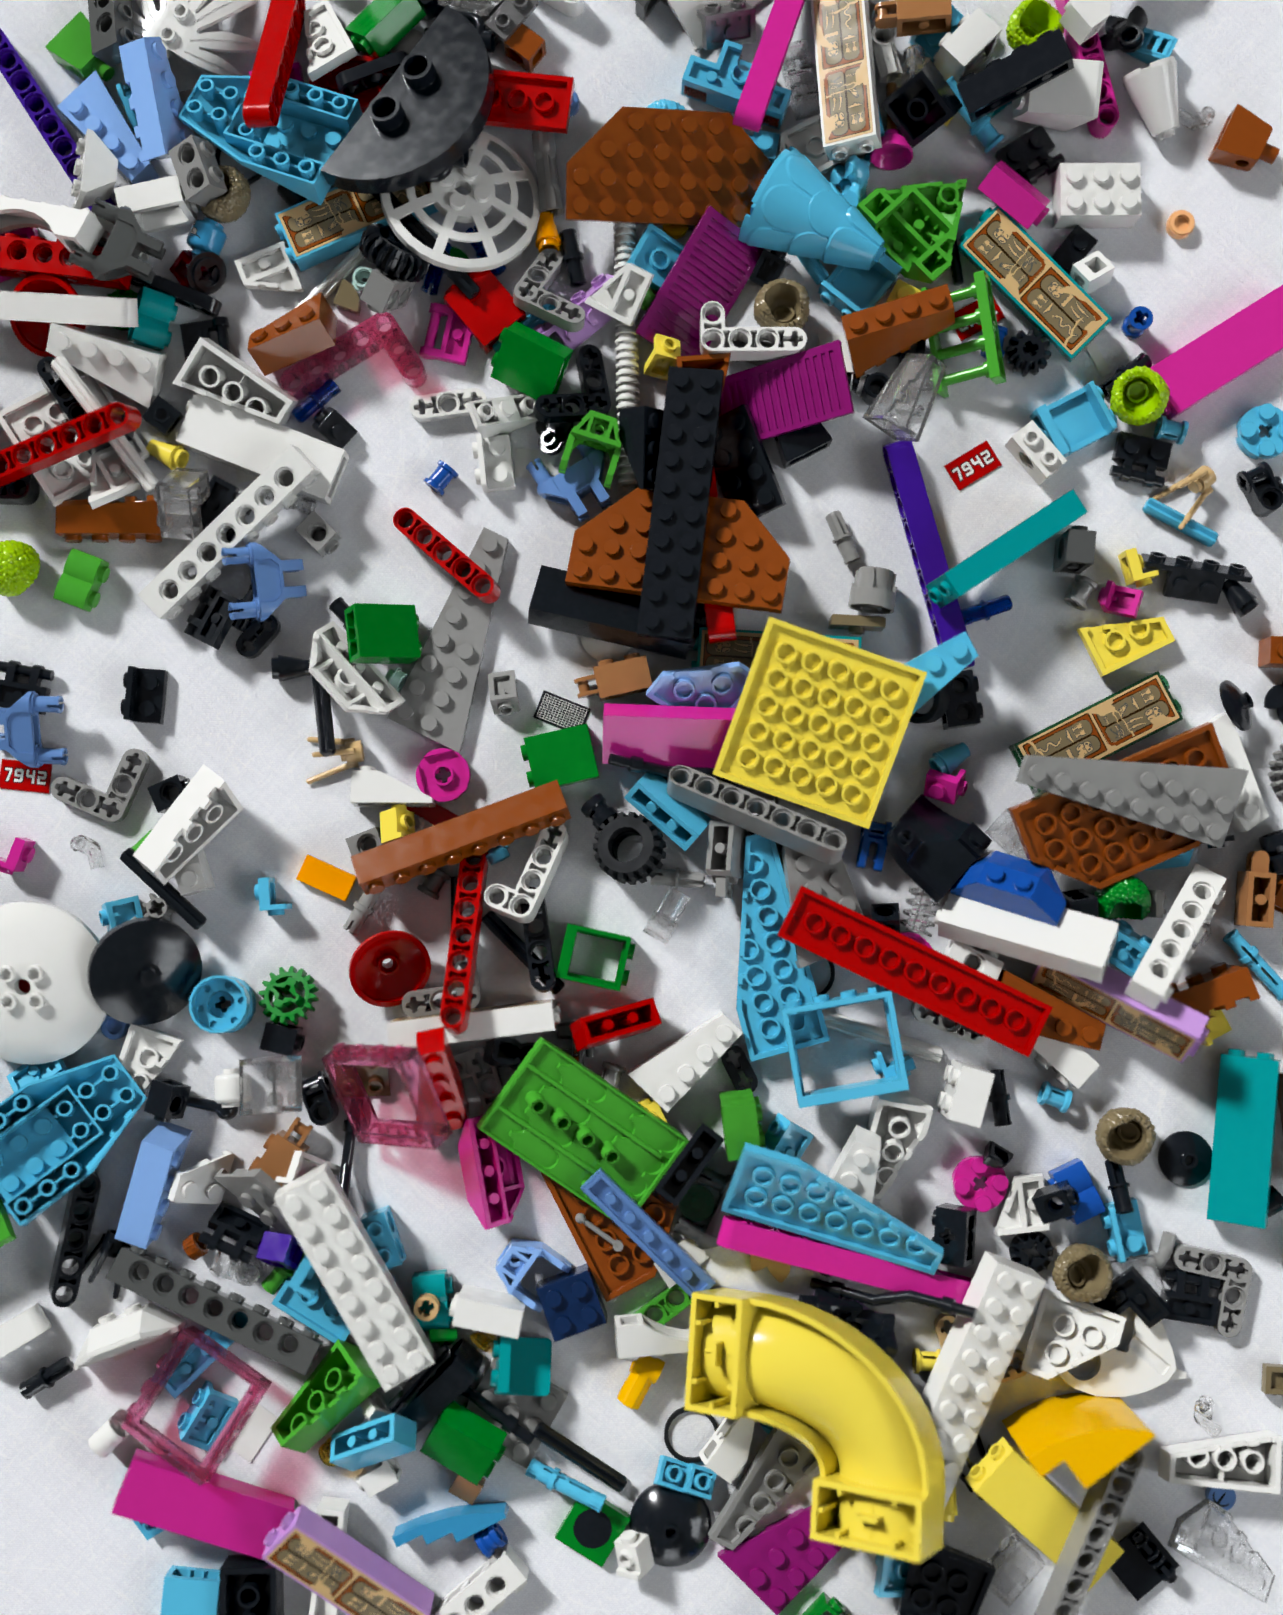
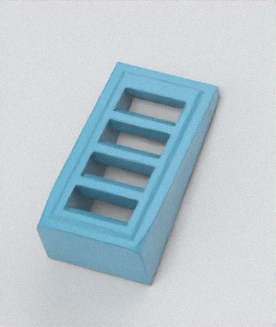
M1145 28L1143 30L1145 36L1143 45L1135 52L1126 53L1150 65L1149 63L1170 57L1178 39L1171 35ZM1149 43L1154 45L1152 50L1147 49ZM1158 48L1162 49L1163 52H1157Z

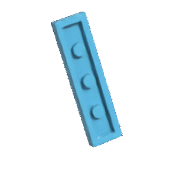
M238 1312L235 1316V1322L239 1327H245L248 1323V1317L244 1312ZM207 1329L157 1380L176 1399L235 1341Z

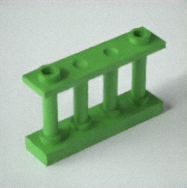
M984 270L973 273L974 282L971 283L970 287L950 292L953 303L973 297L977 299L979 308L975 309L974 313L955 318V324L928 338L934 375L931 376V384L934 392H937L943 398L949 397L947 386L982 376L990 377V380L996 385L1006 382L991 280ZM927 287L921 288V292L928 290ZM976 323L982 326L983 335H980L979 339L941 349L939 334ZM977 350L986 352L987 361L983 362V365L945 375L944 359Z

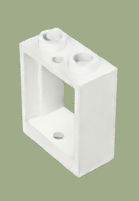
M177 175L114 188L117 206L119 208L121 206L130 207L142 232L145 234L193 224L197 220L196 212H199V205L186 201Z

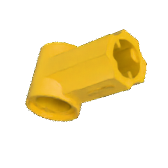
M651 1356L639 1357L637 1360H633L629 1369L630 1373L617 1395V1399L630 1409L638 1410L651 1384H655L658 1380L665 1361Z

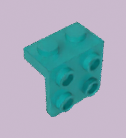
M498 1335L497 1340H493L492 1358H496L495 1370H491L490 1387H494V1395L547 1396L550 1393L551 1340L548 1338L518 1337V1339Z

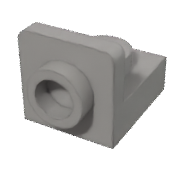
M514 670L488 674L490 702L494 714L509 715L520 711Z

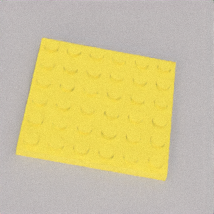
M769 616L712 774L869 829L927 672Z

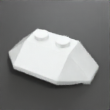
M334 621L314 632L309 672L345 712L386 715L405 702V699L373 664H354L349 662L347 635Z
M140 1302L124 1308V1313L115 1316L114 1312L98 1318L99 1323L90 1329L74 1363V1369L77 1371L177 1333L187 1325L186 1320L152 1303L141 1306Z

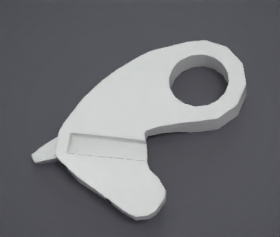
M1134 1312L1133 1323L1135 1329L1125 1350L1113 1348L1098 1355L1097 1365L1089 1375L1075 1376L1068 1370L1059 1375L1067 1385L1082 1392L1098 1397H1125L1147 1392L1166 1383L1168 1380L1186 1379L1187 1373L1177 1369L1174 1353L1162 1320L1149 1329Z

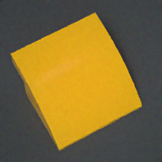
M1085 1392L1057 1395L1034 1402L1002 1420L1027 1460L1041 1478L1065 1461L1085 1489L1155 1437L1152 1431L1120 1397H1098Z

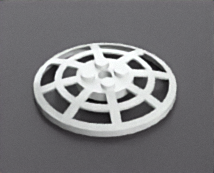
M483 131L478 136L477 143L469 148L473 152L467 167H454L453 165L451 173L444 180L430 183V193L417 198L415 187L407 188L406 194L409 202L395 209L391 203L390 193L380 194L383 213L395 236L406 248L421 259L444 269L459 272H482L503 266L524 251L537 229L540 217L539 190L532 172L524 160L512 148L498 138ZM488 144L503 151L521 170L510 171L499 157L487 150ZM482 157H487L502 172L489 175L479 165ZM516 181H528L533 194V213L531 218L517 209L518 189ZM508 183L510 205L495 197V185ZM456 188H466L469 194L462 195L456 191ZM434 204L435 208L445 216L443 224L440 225L431 219L423 208ZM492 207L505 214L499 223L488 228L484 217L490 212ZM414 212L416 217L427 228L438 234L434 248L431 249L413 237L399 219ZM513 219L527 228L514 245L503 252H497L493 237L503 232ZM455 222H474L478 232L454 231L453 227ZM449 239L464 243L482 241L487 257L464 259L451 257L443 253Z

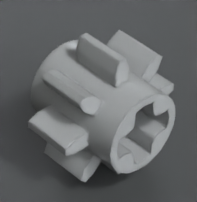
M150 893L149 897L151 900L148 903H142V906L146 907L147 910L144 917L162 918L171 922L170 916L176 912L162 898H158L155 894ZM157 903L164 904L162 908L163 913H156V910L159 908Z

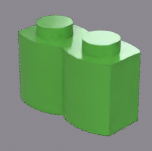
M72 548L67 557L63 574L57 583L53 598L90 612L100 601L99 588L101 584L105 583L109 578V562Z

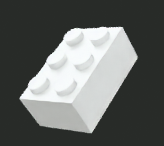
M1060 163L1052 176L1053 228H1075L1077 225L1081 228H1132L1142 215L1141 163Z

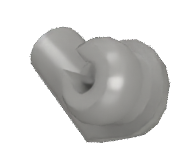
M1163 1231L1158 1253L1149 1251L1146 1263L1150 1266H1155V1269L1163 1268L1172 1256L1177 1235Z

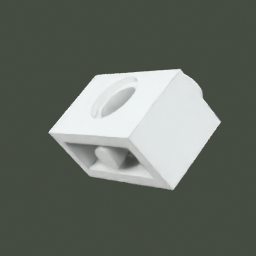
M1033 420L1014 434L1005 444V447L1038 485L1042 484L1067 462L1065 457Z
M951 939L943 953L965 965L968 957L975 956L977 959L975 970L998 980L1005 963L998 960L999 954L985 949H983V952L973 949L971 945Z

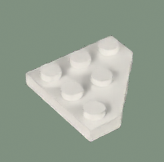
M1044 1288L1021 1370L1049 1380L1113 1349L1120 1344L1126 1318L1084 1302L1070 1301L1068 1297L1066 1298L1064 1295Z

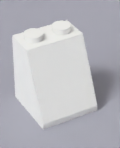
M1073 59V69L1013 100L1012 119L1066 132L1098 118L1104 62Z

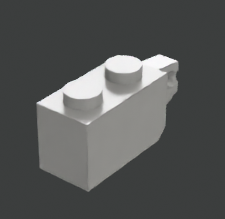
M710 820L706 872L707 875L712 876L713 883H716L715 896L732 898L734 884H737L738 879H743L747 830L727 821Z

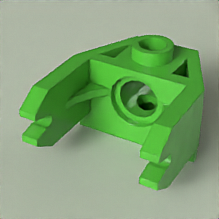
M590 410L582 418V421L577 426H574L569 433L558 472L565 474L572 451L579 444L607 452L610 465L603 487L610 489L621 454L617 418Z

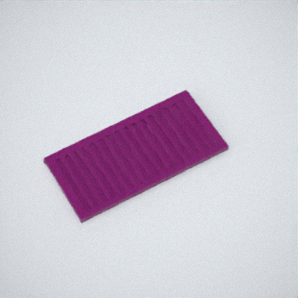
M708 206L634 332L652 345H654V336L657 333L680 340L681 356L701 355L699 328L701 308L709 301L719 302L724 307L726 318L749 280L764 248L749 246L739 241L740 228L721 215L712 206ZM712 314L706 316V319L712 322L719 319ZM712 340L706 343L708 347L710 346Z
M836 340L726 376L719 416L743 404L748 405L760 439L763 441L855 413L841 346L842 342Z

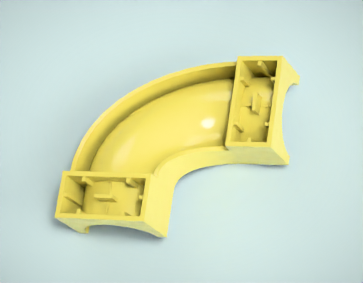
M724 1287L692 1292L684 1410L731 1419L746 1417L758 1420L787 1432L809 1448L814 1454L820 1470V1476L813 1478L810 1539L916 1563L922 1562L943 1548L945 1511V1464L941 1443L933 1419L922 1397L898 1365L880 1347L857 1329L834 1315L812 1305L787 1297Z

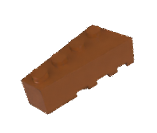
M1226 962L1211 966V971L1203 975L1201 972L1191 974L1185 977L1186 982L1179 985L1176 983L1170 984V987L1174 989L1170 998L1207 1017L1211 1014L1210 1010L1212 1009L1219 1011L1237 1007L1235 1002L1237 1000L1247 998L1250 1001H1254L1260 998L1248 967L1229 965Z
M1001 970L998 981L1053 1007L1039 1036L1100 1051L1106 1027L1105 1023L1006 970Z

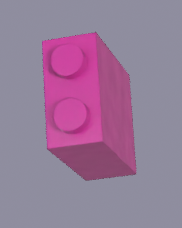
M1002 160L992 168L978 187L982 193L1026 229L1032 224L1037 227L1050 211L1046 206L1051 200Z

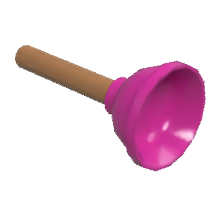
M889 82L886 85V98L897 89L895 82ZM886 112V131L881 137L882 148L874 149L870 153L871 163L881 170L892 171L904 168L910 164L913 159V149L906 138L900 135L897 126Z

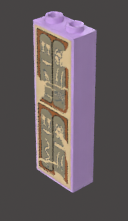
M1040 965L1037 966L1030 981V984L1180 1063H1183L1188 1055L1192 1057L1195 1055L1199 1045L1203 1044L1209 1033V1029L1205 1028L1209 1017L1172 998H1169L1166 1004L1160 1002L1154 1011L1123 994L1132 978L1107 966L1102 983Z
M303 1504L293 1513L288 1512L277 1529H271L264 1539L263 1544L266 1546L262 1555L263 1560L347 1615L431 1614L434 1598L433 1591Z

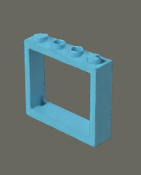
M880 985L867 987L868 992L857 993L856 989L840 992L839 997L830 998L829 994L813 996V1001L802 1003V999H793L786 1001V1006H781L799 1108L909 1090L891 990L884 989ZM882 999L896 1076L804 1092L791 1015Z

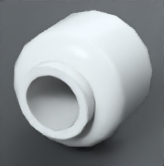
M240 1068L223 1069V1075L215 1077L214 1100L216 1103L221 1104L222 1108L243 1107L244 1102L250 1099V1078L247 1074L240 1073Z

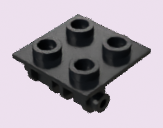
M1144 1522L1140 1523L1118 1542L1125 1552L1110 1568L1137 1601L1162 1580L1173 1583L1177 1579L1175 1569L1179 1564Z

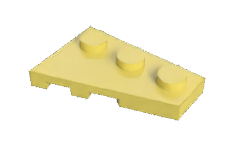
M1164 617L1077 629L1100 677L1175 641Z

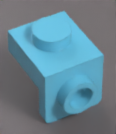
M258 878V884L254 886L255 899L259 900V911L268 910V916L285 915L284 909H292V903L276 904L275 878Z
M879 1050L872 1051L875 1058L871 1059V1063L876 1075L881 1074L883 1078L896 1076L894 1061L885 1064L882 1053ZM907 1055L904 1056L907 1076L911 1075L910 1071L916 1069L913 1058Z

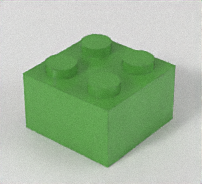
M750 1088L719 1092L724 1144L728 1161L739 1160L745 1142L766 1148L764 1131H762L761 1123H758V1121H763L758 1096L754 1097Z

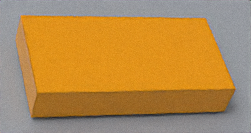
M307 854L296 879L336 898L347 901L357 877Z

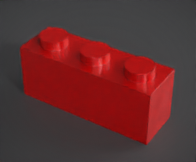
M654 998L579 1018L570 1024L569 1027L577 1052L651 1031L662 1024Z

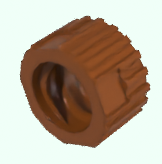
M198 1232L192 1233L182 1242L184 1251L192 1260H197L209 1251L206 1248L207 1245L198 1241L200 1236Z

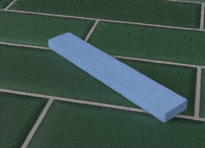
M601 1167L581 1186V1190L690 1297H692V1292L709 1290L716 1284L715 1280Z

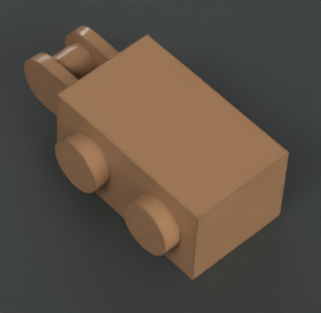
M894 0L879 2L874 7L875 14L877 15L875 26L879 29L896 28L897 37L951 32V0Z
M639 653L625 655L624 660L614 662L613 659L601 660L597 662L598 666L593 667L594 675L574 680V683L578 684L579 688L578 699L599 695L601 701L645 692L652 685L646 655L640 656ZM596 680L598 689L590 690L588 682Z
M1265 851L1249 852L1246 856L1245 871H1237L1234 925L1273 928L1277 873H1269L1270 858Z
M297 1117L287 1132L281 1130L276 1135L272 1133L263 1146L267 1150L261 1158L258 1156L255 1158L248 1170L262 1169L274 1180H276L277 1176L286 1177L294 1151L307 1153L310 1148L304 1142L314 1127L312 1125L306 1126L300 1122L301 1118ZM294 1131L302 1136L300 1140L292 1136Z

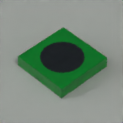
M605 1500L600 1513L575 1501L557 1530L555 1539L602 1567L614 1548V1541L623 1533L631 1518L628 1513Z

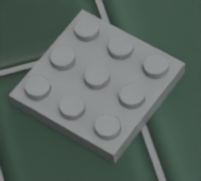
M493 1358L476 1391L507 1415L511 1413L519 1419L518 1423L532 1434L539 1422H543L550 1427L567 1398L568 1392L550 1382V1393L547 1396L494 1395V1387H490L491 1370H495L496 1358ZM469 1400L465 1407L466 1409L503 1430L500 1428V1423ZM512 1432L510 1434L507 1433L503 1445L506 1446L503 1455L527 1468L541 1441L534 1438L531 1444L527 1445Z

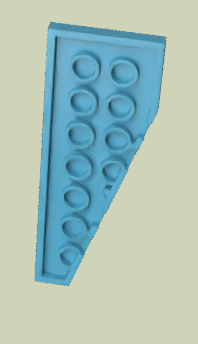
M757 834L745 837L736 1004L751 1062L789 1052L781 1006H786V1001L793 999H802V1003L813 1001V996H817L810 966L797 968L795 944L777 936L790 908L788 888H786L785 875L776 842ZM822 1010L791 1015L797 1049L830 1041Z
M745 1142L721 1211L935 1275L943 1257V1247L801 1159Z

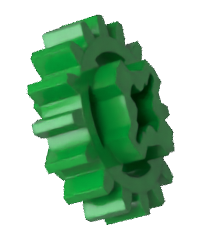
M290 966L288 972L283 967H280L279 975L277 976L271 972L270 977L272 980L270 982L263 981L262 984L266 989L258 992L264 998L258 1002L262 1008H265L262 1013L270 1017V1020L275 1024L280 1021L283 1026H287L289 1020L293 1024L298 1025L299 1017L307 1020L306 1012L308 1010L315 1011V1008L311 1005L312 1002L319 1001V998L313 994L319 990L315 984H312L315 981L310 974L307 975V972L302 968L297 972L294 966ZM282 993H284V994H286V995H288V994H289V995H293V996L295 997V999H293L292 997H290V998L285 997V996L282 995Z

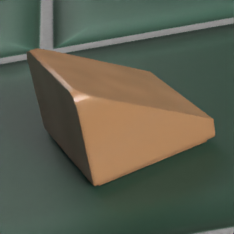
M457 1474L448 1492L473 1505L486 1479L482 1477L476 1486Z

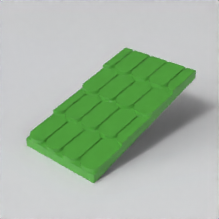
M542 1036L536 1041L534 1047L531 1048L518 1066V1069L515 1070L487 1109L485 1115L477 1123L479 1130L609 1219L611 1218L581 1190V1186L600 1167L641 1207L689 1142L687 1137L676 1128L609 1084L605 1079Z

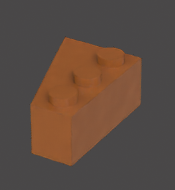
M322 292L264 328L254 331L249 336L247 350L264 376L335 346L338 318Z

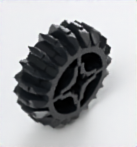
M371 223L363 231L359 250L367 258L368 262L374 264L376 268L392 275L393 278L397 277L402 281L407 280L408 282H420L427 275L430 263L406 248L395 236L389 225Z

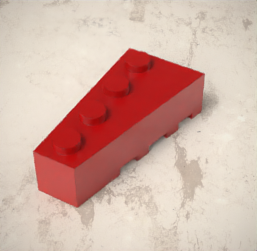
M440 1027L416 1032V1138L463 1128L465 1119L469 1118V1102L445 1029Z

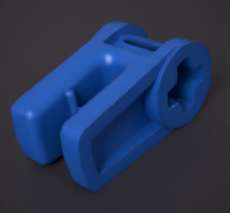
M872 821L869 829L861 827L856 868L866 867L867 858L870 856L868 854L872 842H875L876 849L874 859H872V869L882 872L888 845L887 833L892 828V822L879 823ZM870 830L881 831V833L871 832Z

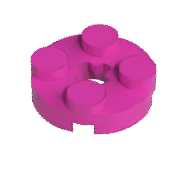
M438 748L428 752L420 761L416 770V781L419 789L438 802H451L458 799L468 790L471 780L470 767L467 761L458 752L448 748ZM441 768H445L446 772L451 773V776L447 778L445 783L441 779L436 778Z
M983 1155L966 1157L957 1164L952 1173L954 1195L964 1206L977 1208V1211L987 1212L1002 1202L1006 1195L1009 1181L1003 1168H994L984 1164ZM984 1176L986 1178L984 1182L986 1186L983 1189L975 1190L974 1178L981 1179Z

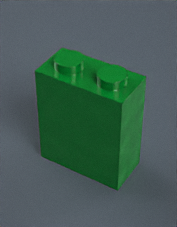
M373 0L344 30L349 35V39L358 53L363 52L367 56L371 55L380 58L385 56L427 14L417 0Z
M517 321L508 328L505 327L499 337V342L502 343L500 350L494 354L491 361L493 370L490 377L535 400L541 395L558 394L573 349Z
M354 603L344 610L350 663L410 664L421 658L422 643L418 637L419 617L416 614L415 605Z
M587 723L524 738L525 745L520 746L523 760H529L531 771L526 772L529 787L536 788L555 780L558 781L560 787L600 778Z
M453 1401L442 1411L429 1432L420 1452L477 1486L483 1476L489 1477L496 1462H499L504 1454L506 1446L503 1445L507 1433Z

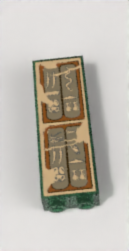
M1157 671L1008 746L1019 769L1024 755L1104 760L1183 720L1181 715L1182 708L1179 702L1172 698L1168 690L1170 686L1167 679ZM1029 786L1032 794L1043 791L1041 789Z

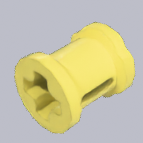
M913 1348V1373L919 1374L920 1371L931 1372L941 1349L933 1352L920 1351L919 1348Z

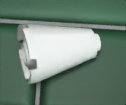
M1174 56L1149 63L1150 66L1143 69L1140 67L1122 77L1123 85L1152 137L1158 136L1159 140L1175 135L1174 129L1179 127L1177 62Z

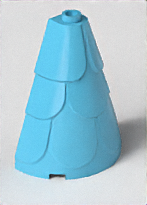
M790 146L789 150L785 149L782 151L761 181L751 201L753 204L751 205L750 215H745L738 238L739 241L749 246L786 252L788 255L818 259L827 264L868 271L874 262L879 263L882 260L887 249L884 247V239L857 207L851 206L833 183L829 182L812 162L793 146Z

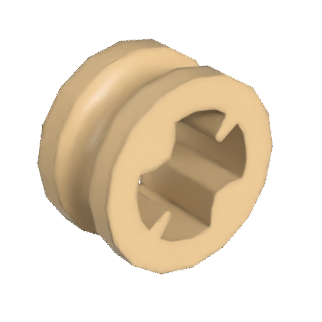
M432 1293L420 1295L414 1305L415 1316L422 1321L434 1319L440 1309L439 1299ZM424 1300L430 1301L429 1305L431 1303L434 1305L430 1314L424 1313L425 1309L423 1311L420 1309Z

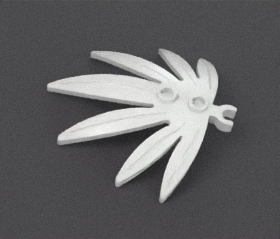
M136 0L146 19L144 20L138 13L132 11L134 34L141 38L161 37L162 43L166 48L167 59L169 56L179 57L189 64L213 75L243 76L230 63L204 50L223 53H257L260 43L239 34L230 32H206L199 34L198 32L243 11L260 0H213L199 13L198 11L207 0H160V11L156 10L154 0Z

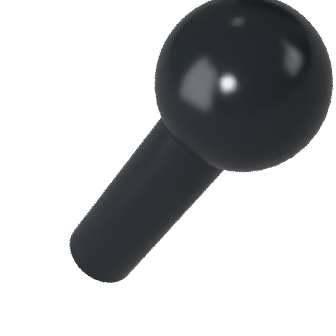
M189 1095L186 1104L189 1107L216 1112L218 1117L223 1120L234 1118L238 1112V1107L222 1108L221 1104L216 1103L214 1100Z

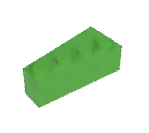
M338 1339L271 1426V1430L281 1447L306 1453L381 1386L359 1346Z

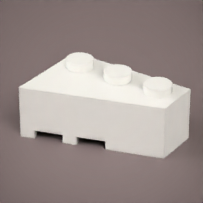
M856 1125L828 1174V1177L870 1203H873L881 1153V1136Z

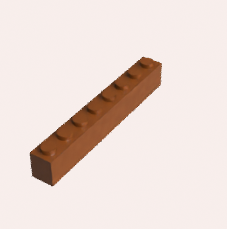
M555 780L350 857L358 884L366 895L378 894L389 886L405 884L416 876L434 873L440 867L458 864L464 858L472 855L485 854L491 848L499 845H509L515 839L536 835L542 829L550 826H560L566 820L572 818L559 783Z

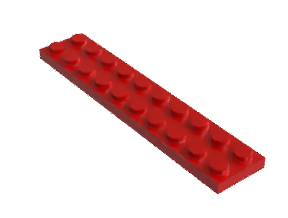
M357 55L347 63L340 65L313 82L309 78V84L339 93L335 81L338 73L377 59V57ZM493 69L495 93L486 126L567 134L575 85L574 77ZM386 83L350 97L359 100L361 111L364 113L369 107L370 102L379 94Z
M800 886L777 936L1027 1057L1030 1056L1053 1008L804 886Z

